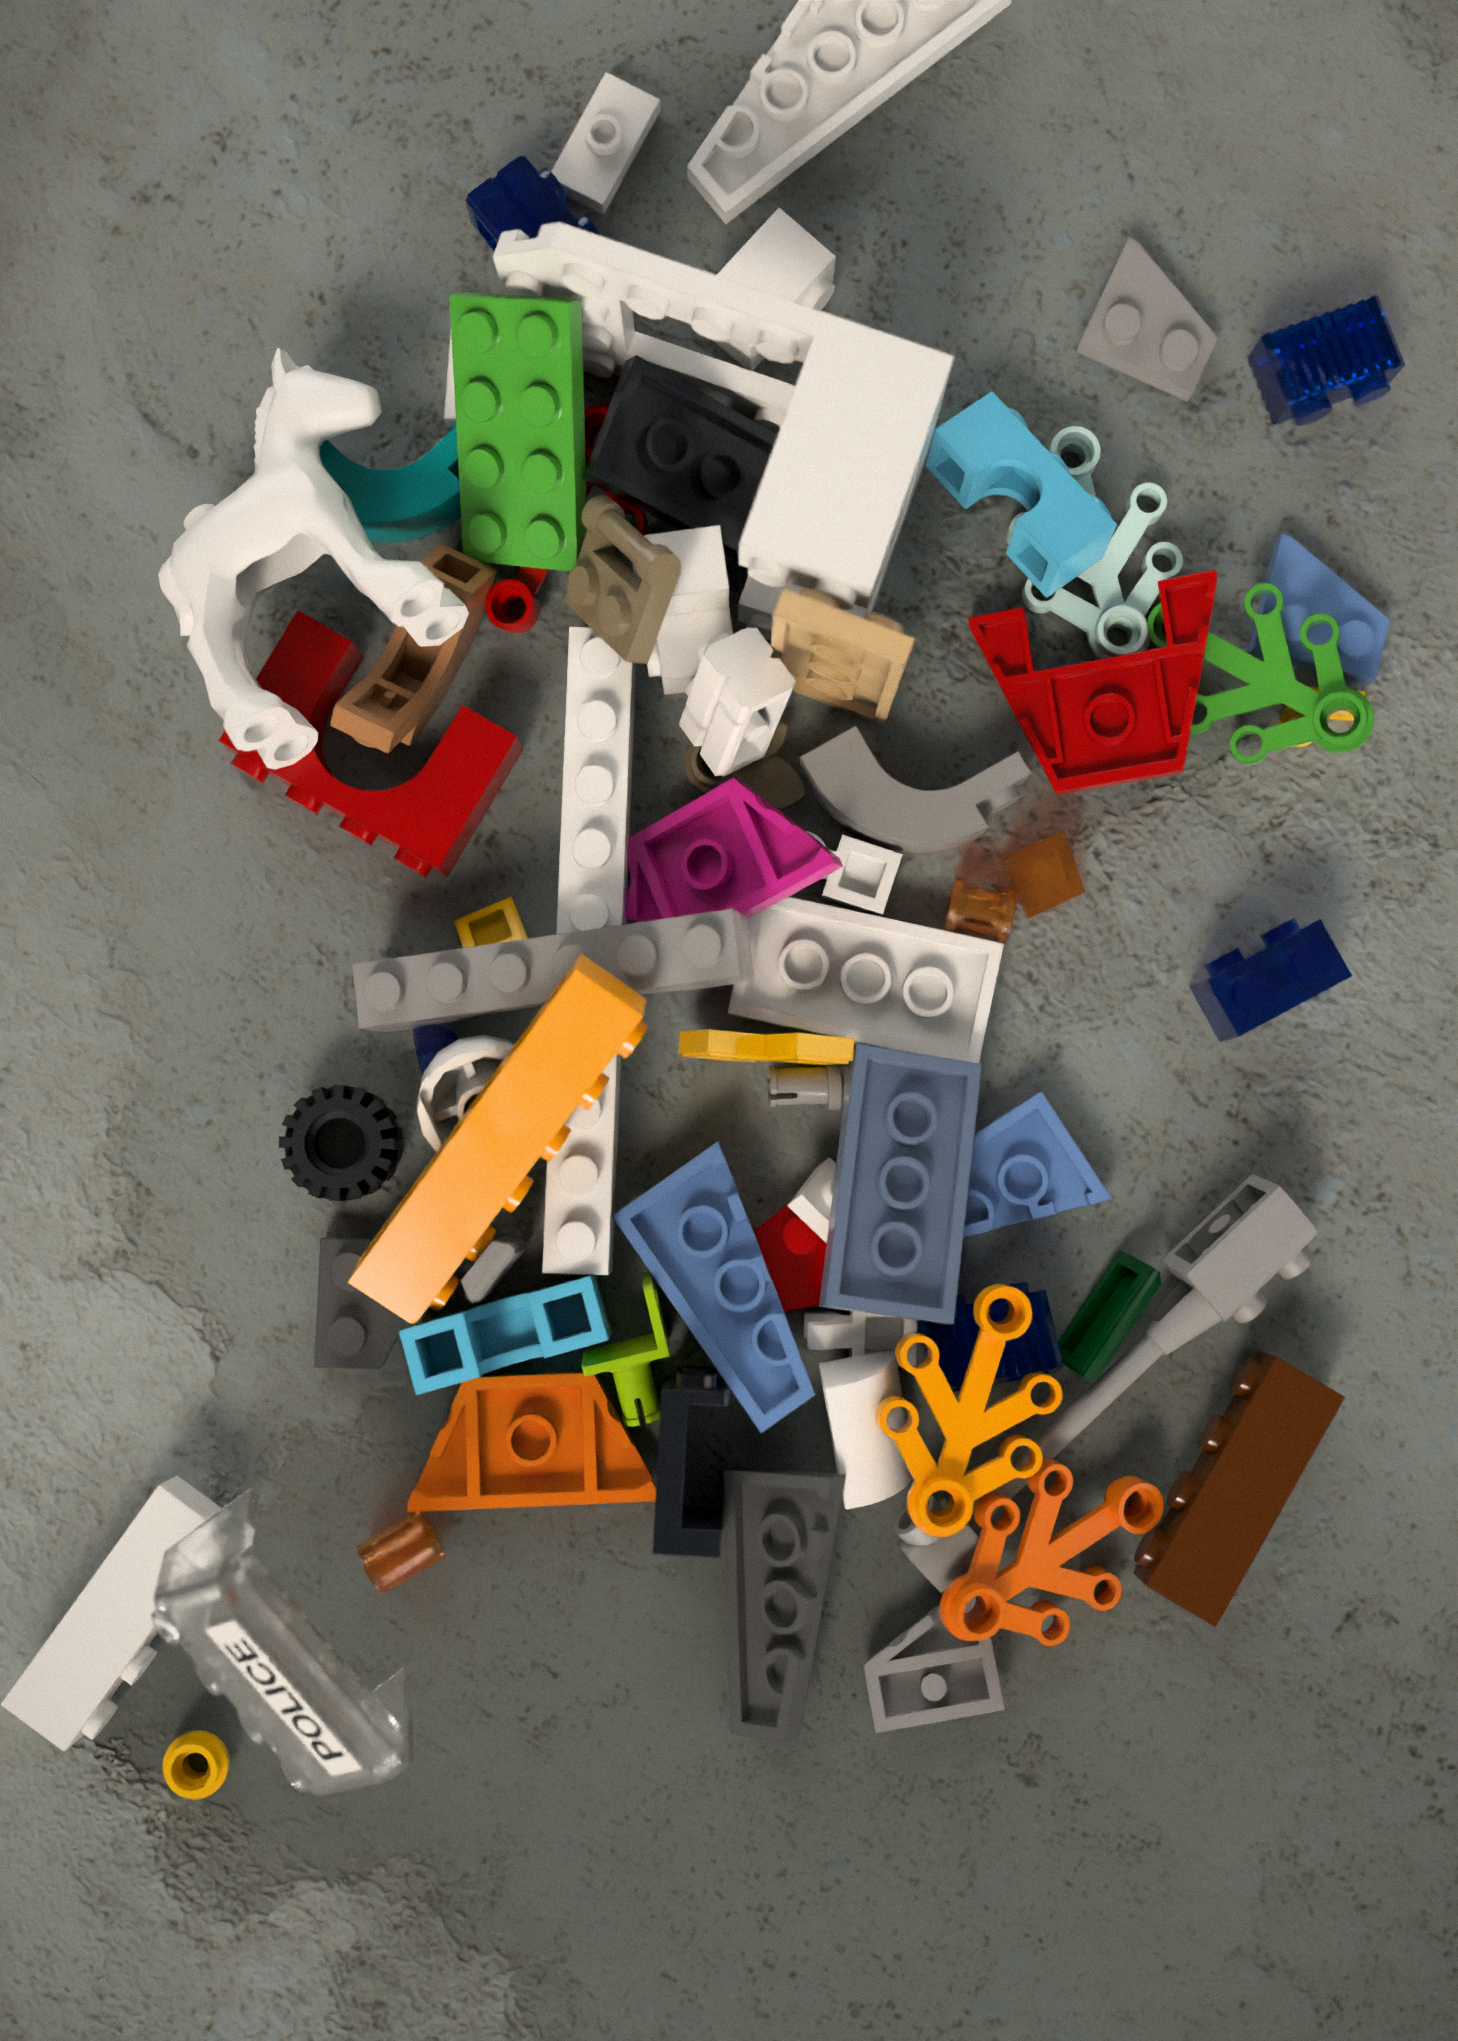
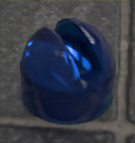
M427 1025L412 1029L421 1076H423L425 1069L440 1050L458 1040L456 1034L448 1028L438 1025Z

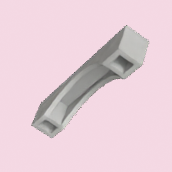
M734 909L352 964L359 1029L392 1032L448 1024L489 1014L543 1006L581 953L639 994L695 990L755 981L748 918Z

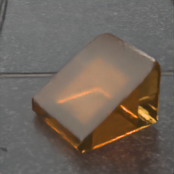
M1063 831L1005 857L1000 863L1027 920L1085 893L1069 842Z

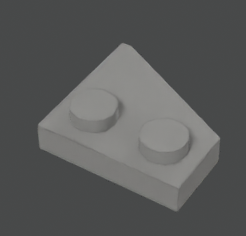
M1128 237L1076 352L1188 402L1198 384L1218 337L1138 241Z
M976 1597L969 1601L964 1613L969 1612L974 1607ZM940 1603L862 1664L875 1733L1005 1710L991 1637L976 1641H964L955 1637L942 1623Z

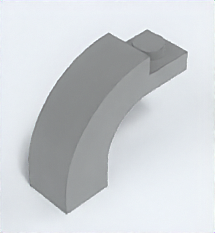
M857 726L800 756L798 767L799 772L818 803L840 826L856 837L873 845L908 853H932L950 850L980 838L988 828V825L979 809L984 807L988 815H992L1020 799L1022 795L1018 787L1022 786L1031 774L1020 753L1016 752L954 787L933 791L915 789L898 782L882 769Z

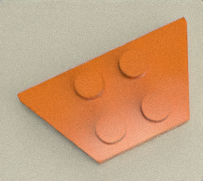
M583 1371L490 1374L461 1383L443 1428L439 1431L429 1453L430 1456L419 1481L409 1497L407 1509L408 1512L655 1502L656 1482L597 1374L584 1376Z

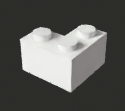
M720 525L643 535L654 545L661 544L666 546L679 558L681 563L679 578L647 664L649 677L662 676L664 695L685 692L689 682L695 678L700 663L697 653L707 640L722 632H728L730 635L733 634L729 609V584ZM633 563L634 573L638 576L636 565Z

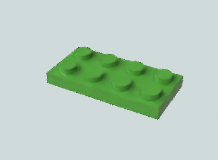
M466 292L449 295L463 554L483 563L571 572L576 566L587 532L581 519L582 511L587 504L586 481L582 479L586 470L581 299Z

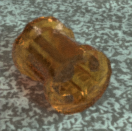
M955 876L948 898L943 930L954 932L956 928L994 935L995 942L1006 944L1015 914L1018 889L1007 887L1003 893L966 885L965 878Z

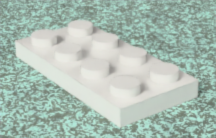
M787 897L748 919L755 981L734 984L727 1015L811 1034L855 1038L854 1043L979 1063L1004 943L793 897Z

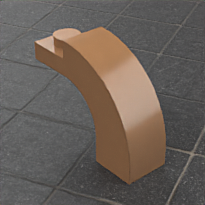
M442 543L426 555L420 563L427 566L444 583L443 588L450 589L466 605L469 615L464 627L440 646L419 647L403 626L399 627L396 625L387 646L373 668L334 706L330 726L352 736L358 743L364 746L377 748L387 754L399 742L410 746L440 706L472 644L485 611L486 596L493 586L497 573L496 569Z

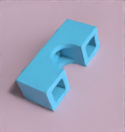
M992 391L934 430L926 467L964 509H967L986 496L1005 495L1020 502L1028 511L1017 519L1006 555L1046 598L1104 557L1117 526L1105 504L1097 497L1090 496L1069 474V470L1062 458L1054 452H1049L1028 430L1023 417L1016 410L1007 408Z
M587 1274L418 1322L415 1326L409 1325L399 1330L416 1395L478 1378L487 1372L542 1356L548 1358L609 1340L613 1334L597 1275Z

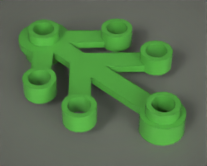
M1270 583L1254 585L1245 596L1244 607L1248 617L1256 625L1264 662L1209 632L1204 660L1248 685L1206 697L1198 694L1196 703L1202 704L1207 708V716L1202 723L1192 725L1191 734L1206 732L1218 720L1284 704L1304 717L1263 730L1255 725H1245L1238 728L1230 739V751L1238 762L1249 766L1261 763L1270 752L1313 741L1322 749L1332 753H1346L1359 748L1372 733L1374 712L1370 702L1364 695L1346 688L1337 645L1340 641V629L1337 621L1328 614L1317 613L1309 616L1300 628L1301 643L1304 649L1313 654L1320 689L1319 693L1295 679L1281 620L1285 607L1281 591ZM1261 594H1271L1276 598V606L1268 614H1258L1252 609L1253 601ZM1159 603L1151 611L1147 626L1148 634L1157 648H1163L1167 646L1164 635L1161 603ZM1317 624L1328 625L1333 631L1331 639L1323 645L1312 644L1308 640L1307 635L1313 626ZM1340 710L1349 712L1354 718L1353 725L1349 730L1337 733L1329 728L1328 720L1334 712ZM1248 734L1257 735L1262 740L1260 751L1253 756H1244L1238 751L1240 739Z

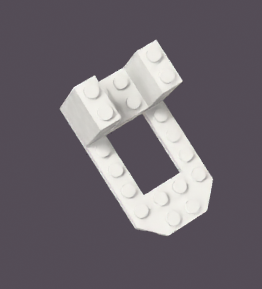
M562 223L542 225L535 239H529L520 230L502 232L493 254V261L502 295L581 299L584 371L602 378H610L612 374L620 376L626 360L637 355L778 434L739 544V565L749 568V575L739 601L738 621L747 623V627L757 628L766 640L771 641L773 613L783 588L797 594L803 588L823 592L838 601L839 610L863 619L865 614L872 613L928 455L954 356ZM632 311L649 319L661 320L664 316L688 323L695 332L714 341L724 342L732 338L753 345L761 355L775 362L792 363L794 360L803 362L797 384L794 386L635 332Z

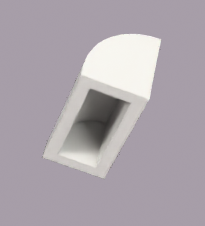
M895 1349L818 1363L837 1474H846L842 1494L845 1510L874 1504L897 1494L911 1482L913 1477L894 1440L879 1429L875 1420L876 1409L882 1400L890 1396L902 1397ZM898 1406L889 1411L886 1420L889 1428L898 1429L906 1423L904 1407Z

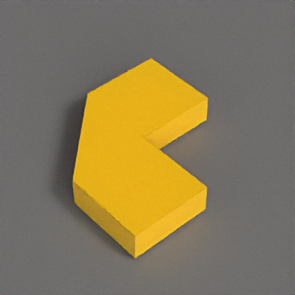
M713 1029L679 1032L678 1054H682V1057L758 1063V1061H776L802 1065L849 1064V1061H853L855 1038L808 1033L764 1035Z

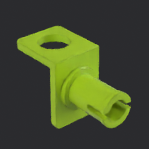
M651 1272L643 1273V1290L654 1333L583 1351L581 1366L584 1376L602 1372L613 1374L623 1414L622 1421L625 1426H640V1410L637 1398L641 1400L646 1424L660 1418L661 1406L650 1363L653 1360L669 1357L670 1353L668 1333L655 1280Z

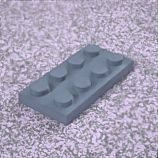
M858 1043L854 1045V1058L848 1064L819 1306L946 1325L954 1324L982 1064Z

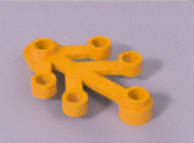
M994 1284L986 1287L975 1300L973 1313L980 1330L958 1400H956L938 1364L939 1349L931 1338L924 1334L913 1332L903 1336L897 1343L895 1356L898 1364L914 1375L945 1437L937 1465L917 1431L919 1414L913 1404L903 1397L890 1396L879 1403L875 1412L877 1426L883 1433L894 1440L914 1479L907 1495L908 1514L921 1531L931 1536L947 1537L959 1532L966 1526L972 1516L974 1500L1016 1477L1021 1479L1029 1478L1039 1471L1043 1461L1040 1447L1028 1437L1016 1434L1007 1437L1001 1443L998 1457L965 1472L972 1448L1036 1413L1046 1415L1054 1412L1062 1401L1063 1393L1059 1382L1046 1373L1035 1371L1022 1378L1017 1392L985 1408L1006 1340L1021 1336L1028 1329L1032 1319V1307L1026 1295L1020 1290L1005 1284ZM1004 1298L1008 1303V1314L1003 1320L993 1322L989 1316V1307L996 1299ZM914 1343H924L928 1351L925 1361L919 1365H910L907 1360L908 1349ZM1039 1382H1047L1050 1390L1047 1400L1041 1404H1033L1030 1396L1033 1386ZM898 1406L905 1407L908 1414L906 1423L898 1429L889 1428L886 1421L889 1411ZM1022 1445L1028 1446L1030 1451L1028 1462L1022 1467H1013L1010 1460L1013 1450ZM939 1490L947 1491L949 1495L948 1505L942 1511H930L928 1505L930 1496Z

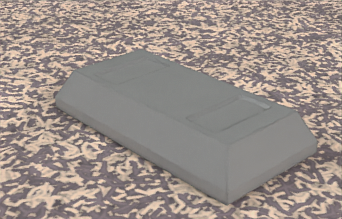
M502 1236L491 1242L461 1280L467 1298L471 1302H479L493 1291L527 1248L525 1246L526 1242L523 1239Z

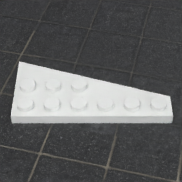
M799 0L782 24L781 34L767 55L762 54L751 70L750 80L734 104L726 107L687 165L689 181L722 221L727 224L1011 4L1012 0Z

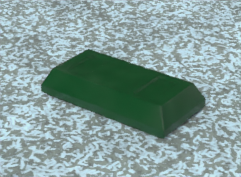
M1119 1250L1051 1350L1050 1356L1086 1380L1099 1378L1161 1285L1160 1272L1154 1267Z

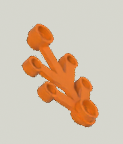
M1043 1458L1039 1471L1032 1477L1027 1478L1028 1486L1035 1495L1015 1560L999 1572L997 1571L1006 1537L1017 1528L1020 1521V1510L1013 1500L999 1492H989L983 1495L977 1501L974 1509L975 1521L982 1529L968 1573L954 1579L947 1586L941 1598L940 1616L945 1628L955 1637L964 1641L988 1639L1001 1628L1031 1635L1045 1646L1059 1645L1066 1639L1070 1630V1619L1064 1610L1047 1600L1038 1601L1030 1608L1009 1602L1008 1600L1027 1587H1032L1081 1599L1098 1611H1108L1115 1607L1122 1595V1585L1117 1576L1100 1566H1091L1084 1571L1061 1565L1119 1526L1133 1534H1143L1152 1530L1160 1521L1163 1513L1164 1503L1160 1491L1152 1484L1136 1476L1121 1477L1107 1487L1104 1494V1503L1051 1537L1062 1500L1071 1492L1073 1476L1065 1465L1052 1458ZM1052 1471H1056L1054 1484L1050 1488L1045 1489L1044 1482L1047 1475ZM1132 1494L1130 1504L1124 1509L1127 1498ZM1003 1505L1004 1511L1001 1519L991 1524L993 1510ZM1105 1580L1103 1591L1094 1597L1096 1585L1100 1581ZM976 1597L974 1607L969 1612L964 1613L969 1601ZM1053 1615V1623L1050 1628L1041 1632L1043 1621L1048 1616Z

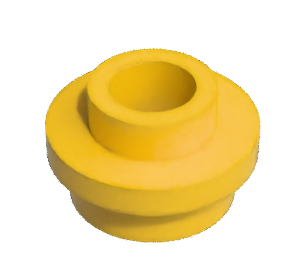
M193 1730L180 1735L168 1747L163 1759V1775L166 1783L173 1792L187 1799H202L212 1795L224 1783L230 1769V1757L225 1744L219 1737L204 1730ZM189 1754H202L207 1759L208 1770L202 1773L194 1771L188 1763Z

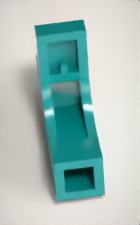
M456 426L422 458L409 465L395 469H373L359 465L344 456L328 440H325L319 447L320 458L324 468L351 499L356 515L371 542L391 543L418 539L433 534L461 518Z

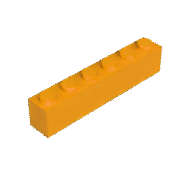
M581 953L361 1255L348 1283L413 1326H415L428 1307L439 1312L458 1285L459 1279L452 1274L465 1257L475 1263L495 1235L496 1229L489 1224L502 1207L512 1213L527 1194L533 1179L526 1174L539 1157L550 1162L566 1141L571 1132V1129L564 1124L578 1105L587 1111L598 1099L609 1081V1077L602 1073L616 1053L627 1058L644 1036L648 1025L641 1019L644 1016L647 999Z

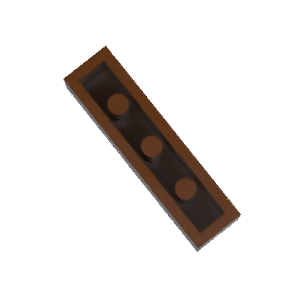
M1262 1351L1258 1352L1255 1360L1251 1358L1245 1360L1237 1370L1230 1386V1391L1235 1394L1223 1416L1215 1415L1206 1425L1198 1443V1447L1203 1450L1190 1473L1183 1471L1173 1483L1166 1500V1504L1171 1507L1159 1529L1153 1528L1146 1532L1137 1547L1134 1561L1138 1563L1134 1574L1148 1588L1215 1628L1345 1399L1343 1395L1277 1356Z

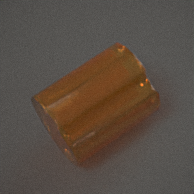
M423 1512L411 1513L357 1546V1553L363 1561L364 1571L375 1588L383 1594L445 1557L438 1534Z

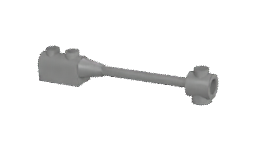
M1251 1174L1161 1260L1179 1282L1144 1329V1336L1033 1440L1040 1447L1043 1458L1053 1459L1162 1354L1165 1356L1219 1322L1224 1324L1231 1316L1238 1323H1245L1254 1319L1263 1311L1267 1304V1297L1260 1289L1275 1274L1279 1273L1282 1278L1291 1279L1303 1273L1310 1266L1314 1255L1306 1245L1317 1235V1230L1280 1185ZM1028 1446L1011 1461L1013 1467H1022L1028 1462L1030 1457ZM1016 1477L991 1492H999L1011 1499L1027 1484V1478L1021 1479ZM931 1495L928 1502L929 1509L933 1512L942 1511L948 1505V1501L943 1498L938 1502ZM980 1498L974 1500L973 1513L966 1526L951 1536L935 1537L921 1531L911 1520L907 1506L900 1512L895 1521L894 1531L901 1538L897 1542L898 1546L941 1593L954 1579L968 1573L979 1538L977 1531L981 1528L974 1518L975 1505ZM1000 1505L997 1508H995L991 1514V1517L994 1514H996L1003 1507V1505Z

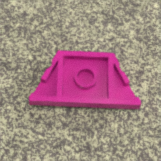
M732 778L628 838L627 869L631 875V884L626 892L625 918L632 919V923L734 909L749 919L842 868L843 864L837 855L747 784Z

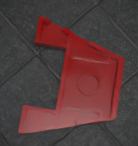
M1216 570L1158 581L1167 646L1153 650L1035 671L1024 607L968 618L969 628L1056 795L1184 773L1217 588Z

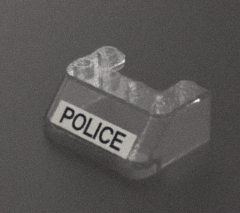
M249 1488L164 1552L154 1592L156 1609L151 1613L153 1624L167 1643L172 1646L180 1644L194 1659L197 1674L205 1687L214 1695L219 1696L223 1693L237 1708L240 1722L249 1737L260 1745L266 1742L281 1758V1766L287 1779L299 1792L304 1793L309 1790L317 1796H326L388 1783L414 1764L411 1676L402 1668L372 1692L366 1687L251 1552L259 1496L252 1488Z

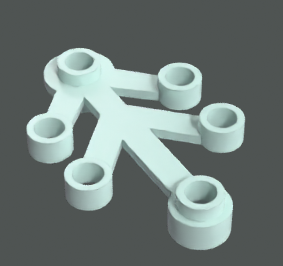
M1079 426L1067 427L1057 433L1048 451L1054 452L1058 456L1065 452L1076 453L1080 457L1082 465L1077 468L1067 467L1069 474L1090 496L1096 497L1091 473L1100 458L1099 441L1086 428ZM1154 483L1138 485L1127 500V514L1111 538L1104 557L1077 576L1092 585L1097 607L1064 590L1062 587L1052 594V599L1048 601L1037 600L1031 592V587L1034 584L1029 578L1023 587L1022 600L1030 611L1035 613L1052 611L1087 632L1089 649L1098 660L1147 650L1151 638L1148 634L1145 615L1159 594L1158 581L1175 578L1182 568L1183 556L1176 545L1170 542L1154 544L1142 560V577L1124 602L1117 576L1146 528L1157 522L1167 506L1165 491ZM1140 496L1152 498L1156 503V511L1152 513L1141 511L1137 506L1136 498ZM1028 511L1021 512L1012 519L1006 535L1008 545L1017 519ZM1158 554L1165 555L1172 563V570L1168 572L1158 571L1153 566L1152 557ZM1111 628L1122 629L1128 637V643L1125 646L1113 645L1108 640L1107 631Z

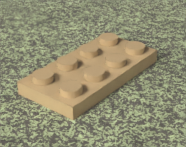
M783 588L773 613L771 648L774 651L771 657L779 658L796 680L792 691L884 726L915 638L903 634L904 627L886 616L867 613L863 619L839 610L838 601L823 592L803 588L797 594Z

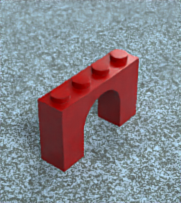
M297 610L256 680L263 690L273 693L282 702L297 709L318 732V742L310 753L293 765L274 770L266 767L257 749L251 751L238 750L232 743L226 730H224L218 741L235 754L230 764L264 784L269 774L289 785L284 796L318 815L323 806L344 817L338 827L365 844L372 846L378 837L396 847L398 850L393 859L413 872L426 878L430 870L434 869L448 878L524 750L518 737L462 705L426 765L412 779L397 787L379 791L356 789L340 782L333 776L327 765L323 748L324 730L331 711L364 657L351 640Z

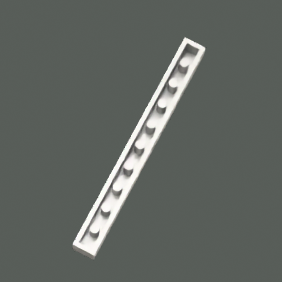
M569 627L556 934L625 925L627 919L625 918L626 892L628 891L627 858L631 816L636 663L625 662L590 627ZM618 1053L615 1054L602 1072L609 1077L604 1090L587 1111L579 1105L575 1108L564 1123L571 1129L569 1136L554 1158L547 1162L542 1273L609 1275L613 1272L615 1220L612 1215L615 1214L621 1072V1055Z

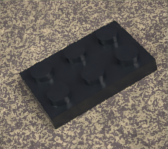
M635 355L626 360L582 479L679 530L720 525L724 554L739 561V544L778 434Z

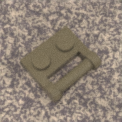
M598 495L592 498L582 511L581 519L587 532L576 566L568 577L567 593L564 602L625 662L648 664L680 575L681 563L679 558L666 546L652 544L626 521L624 510L612 498L606 495ZM616 547L636 565L638 576L614 555Z

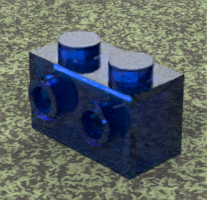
M1294 917L1260 935L1265 946L1244 957L1238 947L1204 965L1209 976L1190 986V989L1219 1042L1240 1037L1352 976L1321 919L1300 927Z

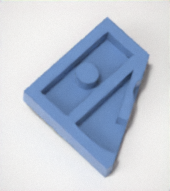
M1281 534L1274 544L1265 583L1275 585L1283 595L1285 607L1281 620L1292 666L1316 672L1313 654L1307 652L1301 643L1300 628L1309 616L1324 613L1332 616L1339 625L1340 641L1337 645L1344 679L1364 685L1371 684L1377 677L1390 619L1295 539ZM1262 594L1258 614L1263 615L1273 611L1277 603L1273 595ZM1317 624L1309 630L1307 638L1314 645H1323L1331 639L1333 631L1328 625ZM1254 625L1248 654L1263 659L1256 625Z

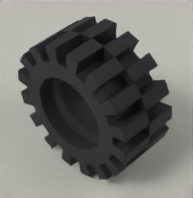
M333 1085L330 1088L320 1087L311 1091L313 1095L308 1098L301 1097L293 1105L297 1108L292 1115H286L282 1123L283 1126L287 1127L285 1137L279 1136V1148H284L286 1155L285 1158L281 1159L284 1169H290L294 1177L291 1180L296 1186L306 1188L309 1191L308 1194L313 1197L329 1199V1201L361 1199L362 1196L373 1194L381 1189L380 1185L384 1181H389L396 1172L392 1169L395 1162L401 1160L403 1151L399 1150V1139H403L402 1130L396 1126L394 1119L397 1117L393 1110L387 1108L382 1103L384 1100L377 1095L364 1091V1089L346 1085ZM339 1118H347L357 1123L365 1136L363 1155L354 1165L343 1169L332 1167L326 1163L318 1149V1139L322 1129L329 1122Z

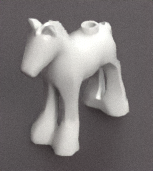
M278 347L271 364L273 386L267 388L260 407L256 409L257 419L254 422L256 425L254 429L256 432L254 436L256 443L253 446L255 450L254 474L235 492L216 506L214 504H203L189 512L184 520L186 531L174 542L172 555L162 565L158 574L162 593L173 605L178 617L180 636L190 635L187 647L204 676L211 707L224 720L223 727L232 743L238 750L251 751L257 749L266 767L274 770L293 765L310 753L318 742V732L297 709L282 702L273 693L263 690L251 671L245 644L247 629L257 599L270 586L302 573L323 554H329L357 589L372 599L379 609L388 616L391 622L399 627L403 626L419 647L440 646L464 627L469 615L466 605L450 589L443 588L444 583L427 566L414 561L387 560L379 555L359 521L351 499L323 466L319 447L325 440L371 426L380 416L382 408L376 389L359 381L315 371L309 365L298 367L291 360L288 353Z

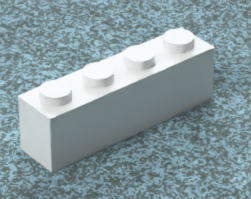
M177 1475L160 1484L1 1705L64 1752L83 1735L93 1740L118 1708V1705L110 1699L121 1683L126 1681L132 1686L155 1657L157 1651L151 1648L149 1644L159 1630L164 1626L169 1631H172L192 1606L196 1598L187 1591L201 1572L210 1577L230 1553L234 1543L226 1537L238 1520Z

